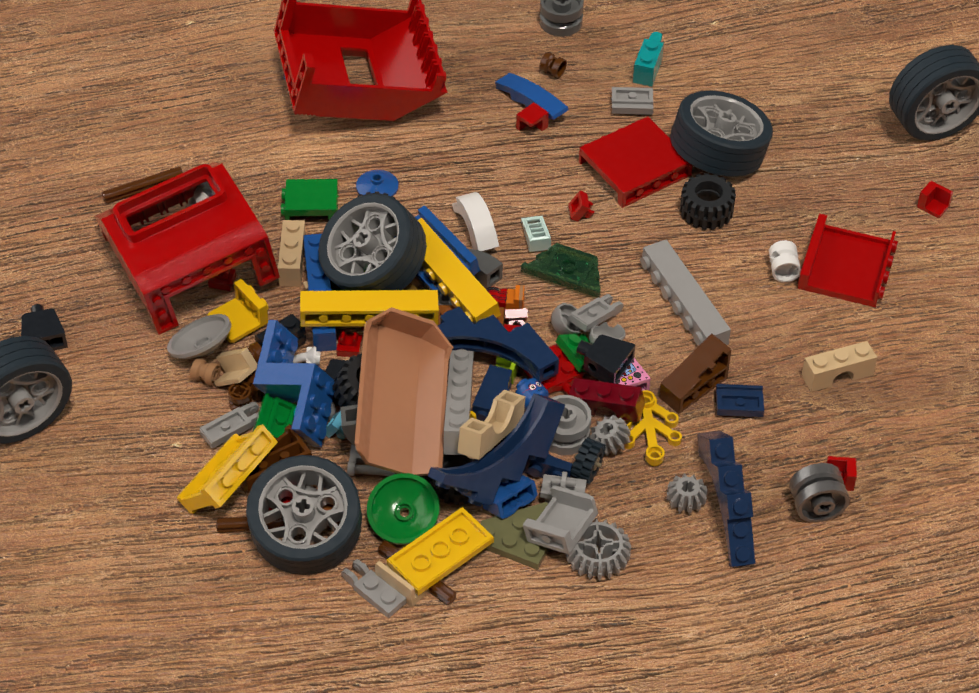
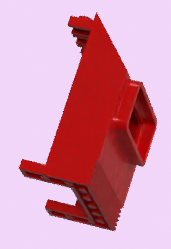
M297 0L281 1L274 27V35L295 115L307 114V116L315 115L319 117L395 121L448 93L445 85L446 72L443 70L442 59L438 55V47L434 42L433 31L429 27V18L425 14V5L422 4L421 0H410L407 10L297 2ZM343 56L367 58L375 85L350 84Z
M223 163L201 164L120 201L113 208L94 216L105 241L110 243L150 314L158 335L179 326L169 297L250 260L256 281L260 287L280 278L268 235ZM203 182H208L215 194L135 232L131 228V225L138 222L141 225L144 224V220L149 222V217L160 213L161 216L164 215L163 211L169 213L168 208L180 204L182 207L183 202L188 204V199L194 196L195 189Z

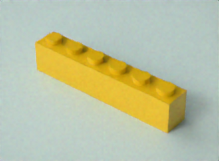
M420 218L418 221L425 232L427 245L422 266L425 268L428 278L432 282L435 280L441 293L451 298L450 301L454 308L460 307L474 324L491 315H494L496 318L501 316L497 301L430 226Z
M438 290L300 291L301 327L364 326L366 321L391 307L432 320L438 326Z

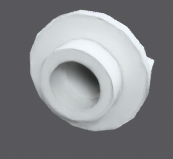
M316 346L307 347L305 353L294 355L293 363L305 362L319 365L320 351H316Z

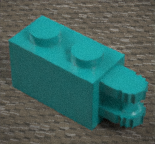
M653 32L649 39L644 38L634 64L633 83L653 86L663 58L664 42H661L662 33Z

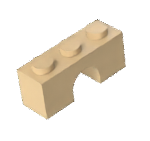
M283 220L278 261L279 286H302L303 254H305L303 235H306L305 220Z
M868 341L806 357L801 376L811 392L832 387L835 377L846 371L852 380L872 376L877 356Z

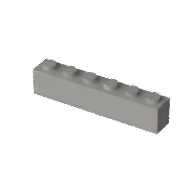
M663 240L643 247L640 259L642 267L645 270L647 269L653 283L659 286L663 297L666 300L668 299L672 305L674 313L680 316L685 329L689 330L693 335L695 343L699 346L712 333L728 345L731 329L669 242Z
M464 349L452 350L450 355L444 423L445 455H463L458 453L460 427L470 419L474 351Z

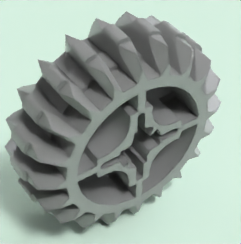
M596 518L571 553L566 554L568 564H571L573 571L579 570L580 576L588 574L589 580L593 576H597L599 581L602 576L610 579L612 573L618 575L620 569L625 570L627 562L630 560L631 545L628 535L624 534L623 527L617 528L616 522L610 525L607 519L599 522Z

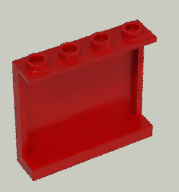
M648 116L579 147V163L588 162L618 193L617 203L621 208L691 176L692 165L677 153L672 146L671 139Z
M819 213L800 272L797 289L876 308L878 299H883L885 291L882 283L887 284L890 271H886V269H891L894 256H891V253H896L898 241L894 240L896 231L892 232L890 240L826 225L828 215Z

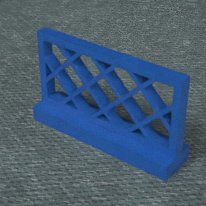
M425 205L419 208V215L415 218L417 220L422 218L473 276L478 273L480 268L477 258ZM419 270L416 276L430 290H438V295L441 294L439 288L435 287L432 281L427 278L428 276L425 271Z

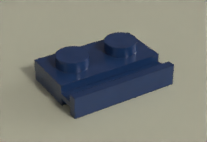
M716 384L717 415L763 417V386Z

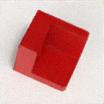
M533 102L516 114V129L520 131L528 125L530 127L535 126L544 131L548 128L549 112Z
M930 181L920 192L917 208L936 218H940L950 207L953 192Z
M828 456L826 463L838 467L846 490L854 491L857 478L856 458Z

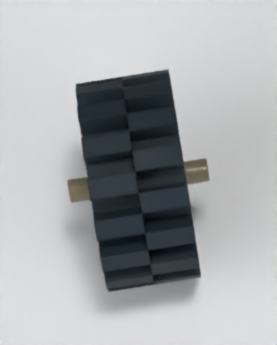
M588 437L585 438L578 450V454L576 453L574 456L575 461L572 465L571 476L587 480L586 483L591 484L597 471L602 467L601 463L606 445Z

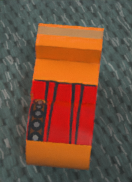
M516 285L515 289H500L494 286L486 288L488 293L497 301L498 306L504 307V310L524 309L525 285Z

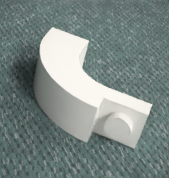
M473 192L456 197L457 202L452 203L453 211L463 217L469 231L472 249L484 251L499 247L492 217L481 195Z

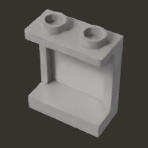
M553 485L550 488L552 500L536 521L527 518L523 528L528 542L570 554L597 516L598 510L593 496L573 491L566 487Z

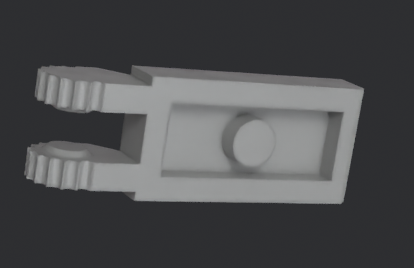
M606 294L572 312L569 316V321L579 329L587 332L592 327L619 314L623 309V303L618 301L610 305L613 297Z
M251 402L222 415L200 427V435L212 449L226 442L233 434L239 435L252 428V426L254 427L259 405L256 402Z
M358 559L352 565L362 578L358 579L347 568L341 573L344 580L354 588V591L387 618H390L406 604V598L377 576L374 571L369 570L367 565Z

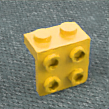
M242 279L234 282L235 298L207 314V316L223 314L229 318L231 329L226 339L231 343L268 324L267 310L269 306L264 298H260L255 293L253 287L247 285Z

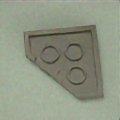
M544 502L517 510L514 514L504 519L496 516L482 520L480 524L494 537V543L485 548V550L538 570L550 548L528 542L523 524L527 518L536 521L549 503Z

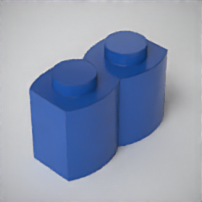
M523 474L520 482L509 480V483L501 481L493 505L482 503L483 508L501 519L511 516L519 507L528 505L537 497L535 481Z

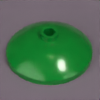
M410 473L394 474L383 479L372 490L367 502V517L374 532L383 540L397 545L410 544L433 528L438 521L440 513L439 499L434 488L422 477ZM404 510L409 511V515L406 517L401 516Z

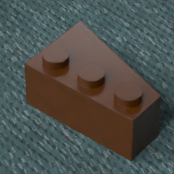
M711 333L668 377L663 379L660 384L659 398L678 414L683 412L713 390L716 384H721L728 378L732 349Z
M290 424L285 428V432L275 438L278 443L241 483L240 487L247 497L252 485L260 474L272 464L288 457L298 455L312 456L310 449L300 436L292 430Z

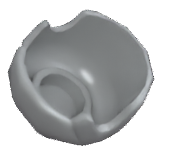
M562 303L551 314V324L559 335L580 333L581 329L569 321L570 314L577 310L572 304Z
M604 322L600 326H594L590 329L589 340L593 344L599 335H606L624 341L626 332L619 324L615 327H610L607 322Z

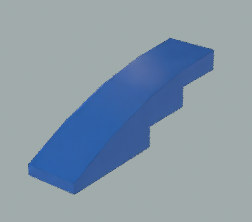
M508 73L495 81L496 88L510 93L513 101L523 103L526 107L534 102L549 112L550 119L554 120L569 110L568 106L554 95L523 77Z

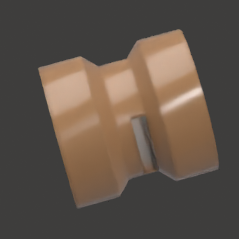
M196 358L190 369V378L195 381L203 380L206 384L214 386V382L220 376L221 366L215 362L207 363L205 359Z

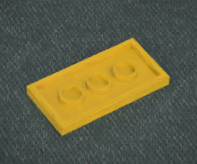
M461 507L386 559L387 565L396 574L415 588V593L419 596L494 543V537L471 514Z

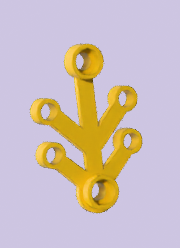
M642 390L646 402L642 412L643 419L630 431L629 440L631 442L624 444V448L632 449L635 446V440L645 431L648 444L645 460L649 465L655 467L664 461L665 455L664 449L657 444L655 430L668 438L667 442L669 445L679 446L682 441V434L671 429L678 425L679 416L658 405L657 398L653 392ZM652 412L664 418V424L653 418ZM624 420L625 422H628L627 426L629 429H631L632 421Z

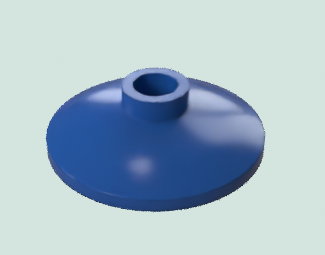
M385 170L365 172L356 182V189L359 195H365L366 192L375 193L376 191L380 192V194L387 193L389 196H394L399 187L397 178Z

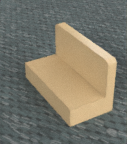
M248 348L222 352L216 357L225 373L214 384L217 387L240 383L257 369L258 364Z
M381 561L375 563V574L406 598V604L410 607H413L429 593V589H427L418 596L415 593V588L396 574L387 564L384 565Z

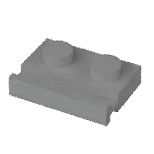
M612 87V114L653 115V88Z

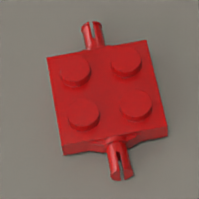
M555 344L549 348L559 358V373L541 383L548 390L549 394L562 390L569 395L574 378L582 379L584 372H578L560 347ZM522 369L530 379L533 378L527 371Z

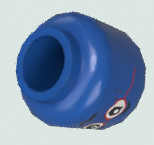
M536 378L522 379L516 386L517 390L515 393L526 396L525 411L533 393L549 397L548 390Z

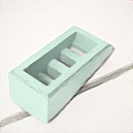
M543 216L521 218L529 252L550 250L551 237Z

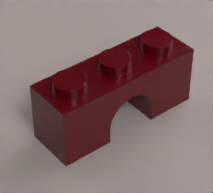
M574 378L569 395L578 397L586 402L591 410V415L594 416L597 407H606L614 411L618 419L622 418V420L640 422L645 406L642 387Z

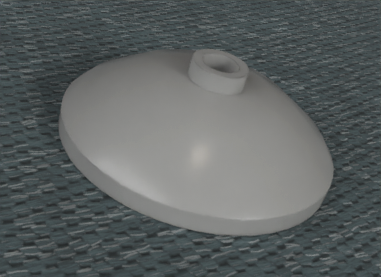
M214 314L197 319L180 329L170 339L167 350L172 357L178 359H196L208 356L228 336L231 329V321L223 314Z

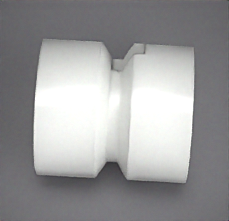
M787 240L771 245L769 248V258L774 279L779 282H790L800 276L801 267L796 245Z

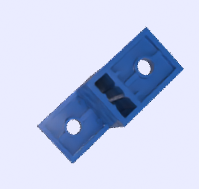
M268 320L253 385L264 394L266 392L269 393L270 397H278L290 403H297L292 430L313 447H322L335 392L333 390L334 379L315 363H293L295 351L298 348V338L277 320Z

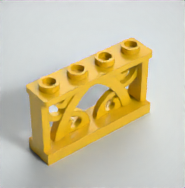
M263 424L257 426L251 433L241 436L233 434L180 492L177 499L190 514H194L198 509L211 505L215 509L220 508L278 441Z

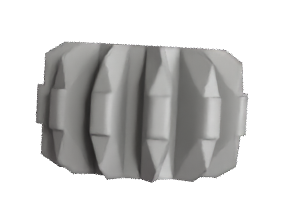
M604 415L603 421L596 420L597 426L591 427L592 434L590 439L606 445V450L604 451L606 456L611 452L616 455L617 450H624V444L630 443V429L622 418L618 419L615 415H612L610 418Z
M684 473L682 478L675 475L673 481L669 482L666 497L667 501L670 502L671 509L678 508L679 514L685 510L690 515L692 509L699 512L701 506L705 505L708 490L707 486H704L703 479L696 480L695 474L687 477Z

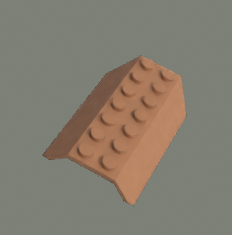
M392 307L369 319L364 324L355 446L357 452L367 465L397 474L410 473L424 476L428 475L431 467L443 468L448 362L453 346L434 321Z

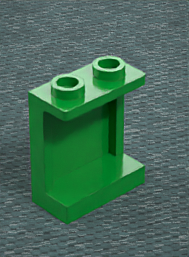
M286 179V188H282V201H285V203H281V216H285V220H290V216H328L330 220L333 214L338 211V179Z

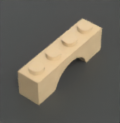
M503 390L493 399L490 412L484 422L470 418L460 427L458 453L466 455L470 459L480 460L517 426L524 414L526 396Z

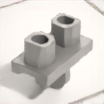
M564 471L562 476L544 474L540 497L549 503L552 500L550 488L553 485L585 493L587 480L567 477L568 472Z

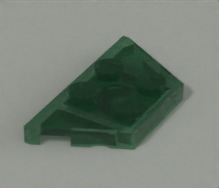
M556 243L549 247L547 251L536 255L534 261L529 264L524 262L521 265V272L600 298L601 287L599 283L598 256Z

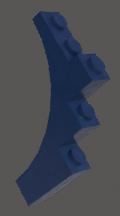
M457 307L446 311L440 316L438 328L453 346L452 350L464 349L499 356L515 363L540 383L559 373V358L529 323L515 327L512 331L508 332L494 315L483 318L474 324L463 310Z
M490 364L472 404V411L476 413L477 420L484 422L490 412L493 399L503 390L510 391L512 370ZM548 453L546 459L536 457L535 460L528 458L522 474L526 473L533 477L543 478L544 474L562 476L564 471L568 472L567 477L572 478L571 469L573 464Z
M533 393L529 405L517 426L495 449L480 460L463 466L451 468L431 467L428 477L436 480L435 485L449 489L450 486H454L453 489L460 491V494L468 497V502L473 505L482 506V503L493 505L501 481L509 483V480L520 482L528 458L535 460L536 457L547 458L565 404Z
M722 431L697 433L699 457L704 461L710 472L721 509L729 565L735 567L756 564L751 517H753L751 492L744 489L742 464L735 461L733 437Z

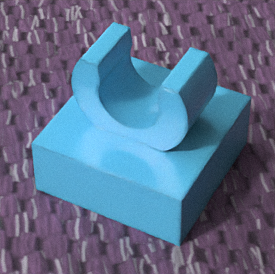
M341 410L333 415L326 426V436L328 438L335 433L342 440L346 438L341 425Z

